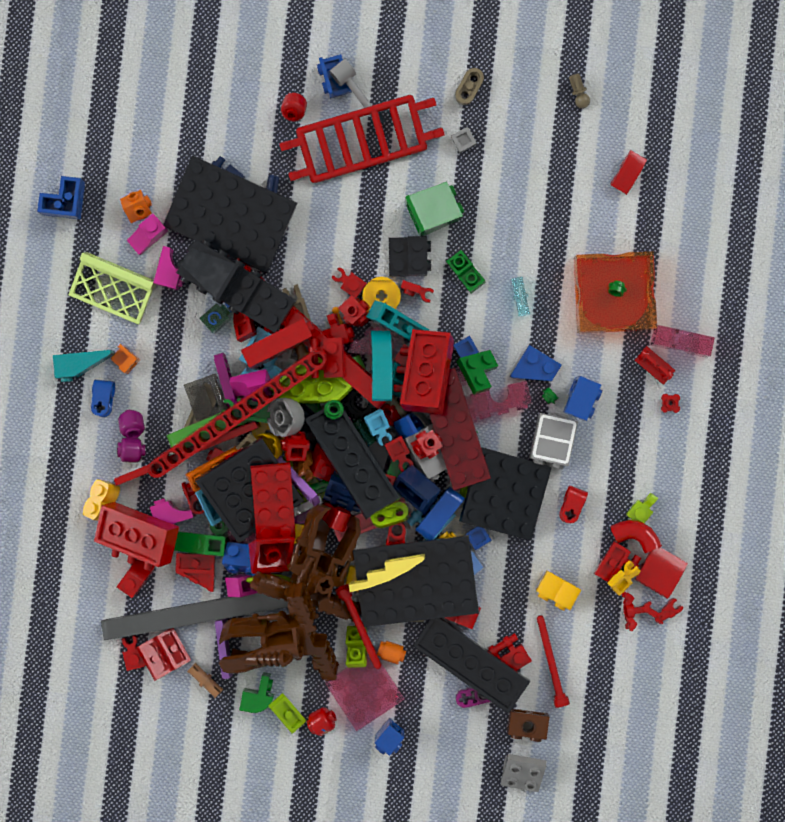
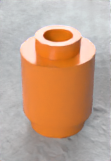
M386 640V642L381 641L377 656L381 657L382 660L398 665L399 661L403 662L406 651L403 650L404 646Z

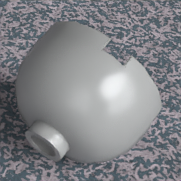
M279 398L270 403L267 411L270 412V418H267V422L275 436L288 437L295 435L301 430L305 417L302 406L297 401L291 398Z

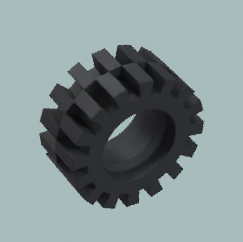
M353 388L343 398L345 400L343 406H346V412H350V417L354 416L356 420L359 418L364 420V417L377 411L378 408L369 401L366 408H359L355 403V398L361 394Z

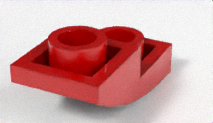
M630 150L621 163V168L611 181V186L627 195L641 173L647 159Z

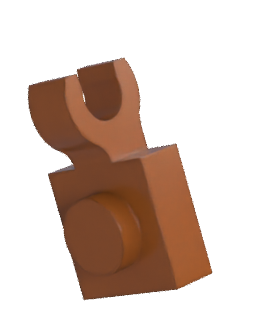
M309 449L306 454V461H292L294 471L298 473L299 477L304 475L306 482H309L314 477L309 468L313 464L312 453Z

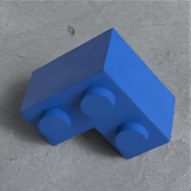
M61 176L59 195L39 193L37 212L43 216L81 220L85 182L81 178Z
M582 376L575 377L568 393L569 398L563 413L583 421H587L588 418L591 419L595 411L593 407L594 402L600 399L603 391L600 389L601 384Z

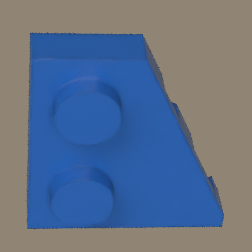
M529 345L510 377L552 381L562 365Z

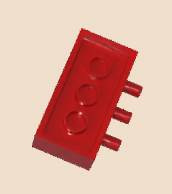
M412 329L409 348H400V355H407L408 358L406 366H397V373L405 375L403 385H394V392L402 393L400 405L404 411L443 414L454 339L451 333Z
M112 502L101 506L94 542L111 548L112 557H119L121 552L128 555L127 562L129 564H134L135 560L139 559L145 562L143 569L151 570L152 565L161 567L171 563L179 526Z

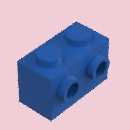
M389 718L375 734V748L383 755L386 753L390 756L392 752L397 753L402 746L404 729Z

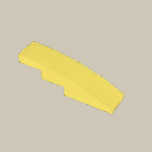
M425 554L386 560L385 568L368 571L367 579L351 581L349 583V590L354 592L390 581L421 563L425 559Z

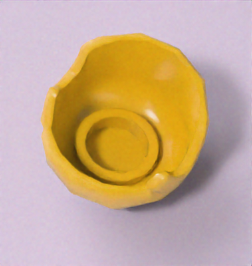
M273 433L257 435L256 439L262 437L273 455L278 459L283 452L281 451L280 438Z

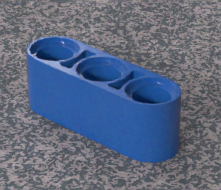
M449 486L415 530L427 540H433L465 498Z

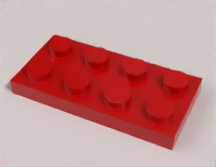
M290 462L250 466L256 539L294 537L296 539Z

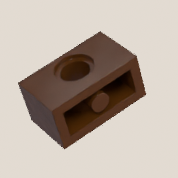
M512 708L508 716L507 733L513 739L528 737L531 741L541 742L542 739L547 740L550 717L548 713ZM525 722H532L533 726L531 729L525 730L523 729V724Z

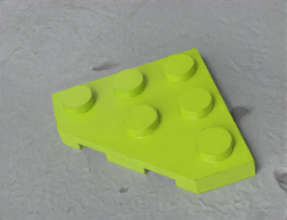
M318 357V363H321L323 360ZM303 365L296 367L297 372L300 374L307 372L306 367ZM319 370V378H311L310 375L278 398H291L298 403H327L331 400L340 402L353 388L342 377L324 378V370ZM283 376L280 379L282 384H290V379L287 376Z

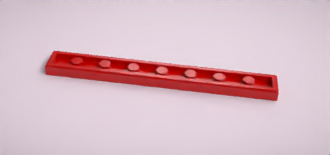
M253 421L226 432L198 452L261 426L259 422ZM192 446V447H190V448H187V449L193 450V449H194V446ZM177 454L169 456L174 461L178 460ZM154 464L155 470L162 468L160 464ZM148 465L114 478L116 486L147 474Z

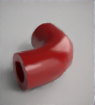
M626 520L610 526L617 543L628 539H635L640 543L644 553L651 552L662 546L653 529L641 521Z

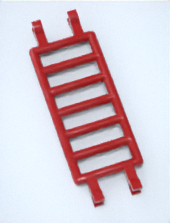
M406 95L298 127L296 129L298 138L279 143L281 151L300 146L306 168L288 172L290 181L309 176L312 183H318L425 151L427 149V140L445 136L442 127L423 132L418 111L436 106L435 98L432 97L415 103L413 95ZM407 103L419 145L409 148L397 110V106ZM387 109L390 110L401 149L392 153L389 152L378 113ZM370 114L382 152V156L372 159L360 117ZM353 120L364 161L355 164L352 162L341 124ZM333 125L346 165L338 169L334 168L323 128ZM316 131L328 171L318 175L316 174L305 137L306 133Z

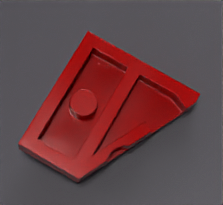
M176 553V573L190 579L195 584L201 585L208 591L214 592L216 556Z

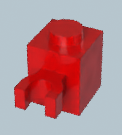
M337 313L326 315L331 328L323 330V332L329 338H344V345L353 343V338L355 337L353 328L349 327L348 324L340 325Z

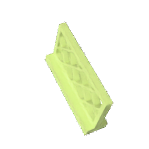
M82 253L80 257L81 262L68 295L139 325L152 291L156 287L153 283L154 280L91 253ZM85 265L92 269L94 276L85 279L83 274ZM103 274L109 275L112 283L103 286L99 276ZM96 278L100 288L91 292L87 281ZM124 281L127 283L129 291L120 294L116 283ZM84 283L88 293L82 296L75 293L77 285ZM113 285L117 296L108 299L104 289ZM143 289L147 291L145 298L138 301L134 293L135 290ZM101 290L105 301L98 303L94 300L92 294ZM131 292L135 303L126 306L122 296ZM119 298L123 308L119 310L113 309L110 303L111 300ZM134 305L137 306L139 311L137 319L130 316L127 308Z

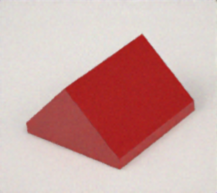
M295 538L256 539L249 543L252 574H256L257 571L261 573L290 571L287 569V565L290 563L293 554Z

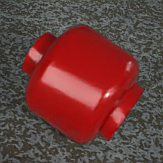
M299 93L287 94L281 105L282 116L293 122L300 121L307 109V101Z
M322 707L309 714L307 726L312 734L322 736L334 730L337 718L332 710L329 711L327 708Z

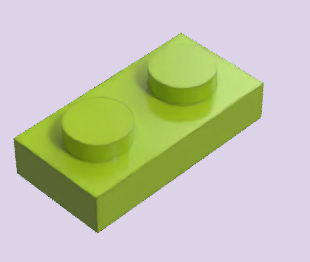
M283 693L268 705L292 734L306 722L305 718Z

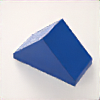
M413 412L393 422L397 433L403 439L419 432L425 427Z

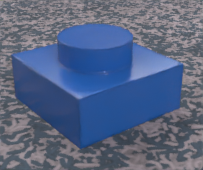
M470 335L453 346L460 358L479 353Z
M476 526L465 533L469 535L470 543L475 550L492 541L486 530L482 527Z

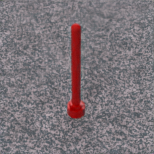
M344 584L338 587L335 592L338 598L345 602L374 668L380 669L382 666L352 601V592L349 590V584Z
M539 615L537 623L556 694L554 695L555 699H553L555 708L564 707L570 704L569 698L562 690L545 619L542 615Z

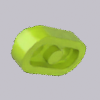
M395 502L371 516V521L377 528L395 525L407 520L409 509L405 503ZM398 511L403 512L401 516L396 515ZM384 517V520L378 521V518Z

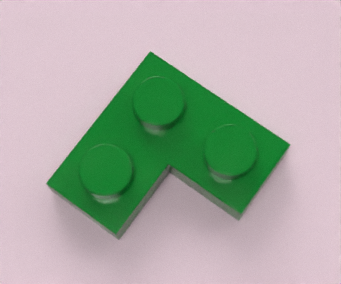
M491 350L465 356L457 360V364L473 395L488 391L492 387L485 372L495 370L498 367Z

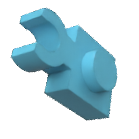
M379 409L364 417L370 434L372 436L376 435V441L379 445L383 446L382 438L384 436L389 441H392L391 434L386 431L390 426L383 410Z

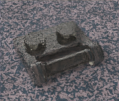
M216 373L184 384L196 421L219 414L222 409L226 410L229 408L228 404L223 402L224 399L217 382L218 376ZM206 383L211 385L218 405L217 408L213 409L205 387Z

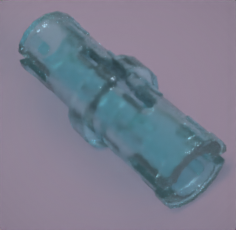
M523 277L512 278L511 281L515 295L513 300H516L518 317L530 315L527 301L528 293L525 292Z

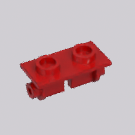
M648 346L634 360L663 385L673 377V373L676 371Z

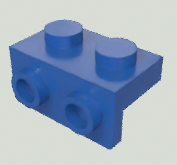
M341 54L326 59L320 57V64H316L319 75H323L325 82L322 83L324 93H329L330 99L352 93L346 83L339 86L329 72L343 60Z
M227 542L222 560L223 566L228 572L233 574L244 572L249 576H254L255 574L251 572L249 544Z

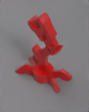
M622 593V597L625 598L623 601V612L627 621L625 629H629V631H633L637 626V622L633 619L635 614L648 613L655 618L657 623L663 624V620L672 618L683 610L681 605L674 609L673 604L677 601L676 598H671L659 613L650 608L651 601L644 603L643 606L634 607L632 602L635 598L629 593Z

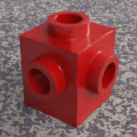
M351 295L338 307L344 315V321L350 326L360 327L369 321L366 316L370 306L363 299L360 300Z
M425 430L415 436L417 439L411 442L413 451L420 460L427 456L429 459L439 454L438 449L443 447L440 436L434 433L433 430L428 433Z
M299 431L295 435L281 439V451H284L286 461H306L310 442L306 439L305 432Z

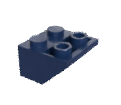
M413 465L399 474L393 484L394 489L424 515L429 512L441 491L439 487Z

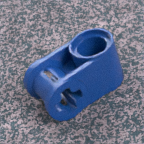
M94 380L91 402L93 414L100 417H107L111 414L115 394L114 381ZM99 406H105V410H98Z

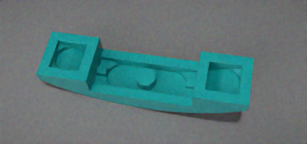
M371 331L372 401H392L391 332Z

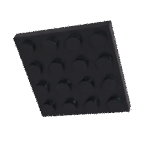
M262 437L195 479L199 488L238 543L256 532L250 466L279 463ZM292 483L293 506L295 508L304 502V499Z
M481 447L491 479L468 486L459 521L531 541L552 467Z

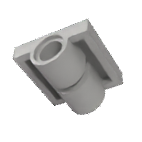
M513 754L506 755L501 786L539 792L546 769V760Z

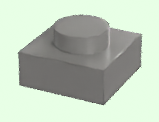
M468 127L451 135V139L459 154L477 144Z

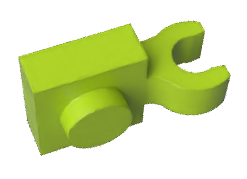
M650 493L643 502L637 499L626 515L632 520L645 523L653 513L649 508L658 498Z

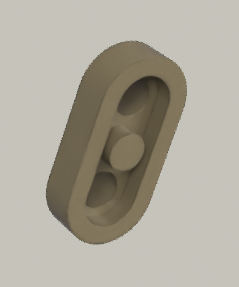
M471 68L464 75L455 93L456 101L459 104L468 105L475 98L484 80V75L480 69ZM471 77H476V78H477V81H476V82H472V81L470 80V78H471ZM466 93L468 98H462L461 94Z

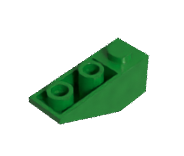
M178 531L174 551L224 556L228 536Z

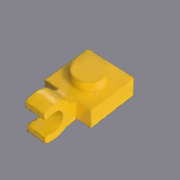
M631 561L625 564L624 572L620 570L607 583L619 596L633 583L631 579L641 571L637 566L631 570L634 566Z

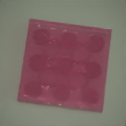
M368 654L366 667H346L337 673L336 680L325 681L326 686L356 731L405 700L383 664L381 663L380 669H375Z

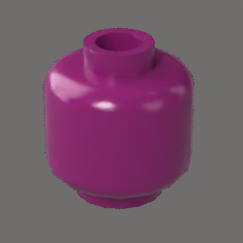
M126 410L118 418L120 433L127 438H138L145 430L143 416L138 411Z
M124 437L121 442L117 443V457H120L122 462L138 463L141 456H145V445H142L139 438Z

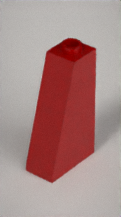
M303 318L242 349L241 352L249 368L256 369L314 338L313 332H315V328L311 321L307 322Z

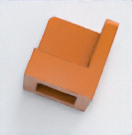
M119 344V350L111 357V360L119 366L123 373L129 374L140 359L124 345Z

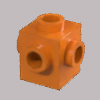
M141 190L131 192L120 199L122 208L130 223L145 219L152 214L150 209L152 202L149 196H144Z

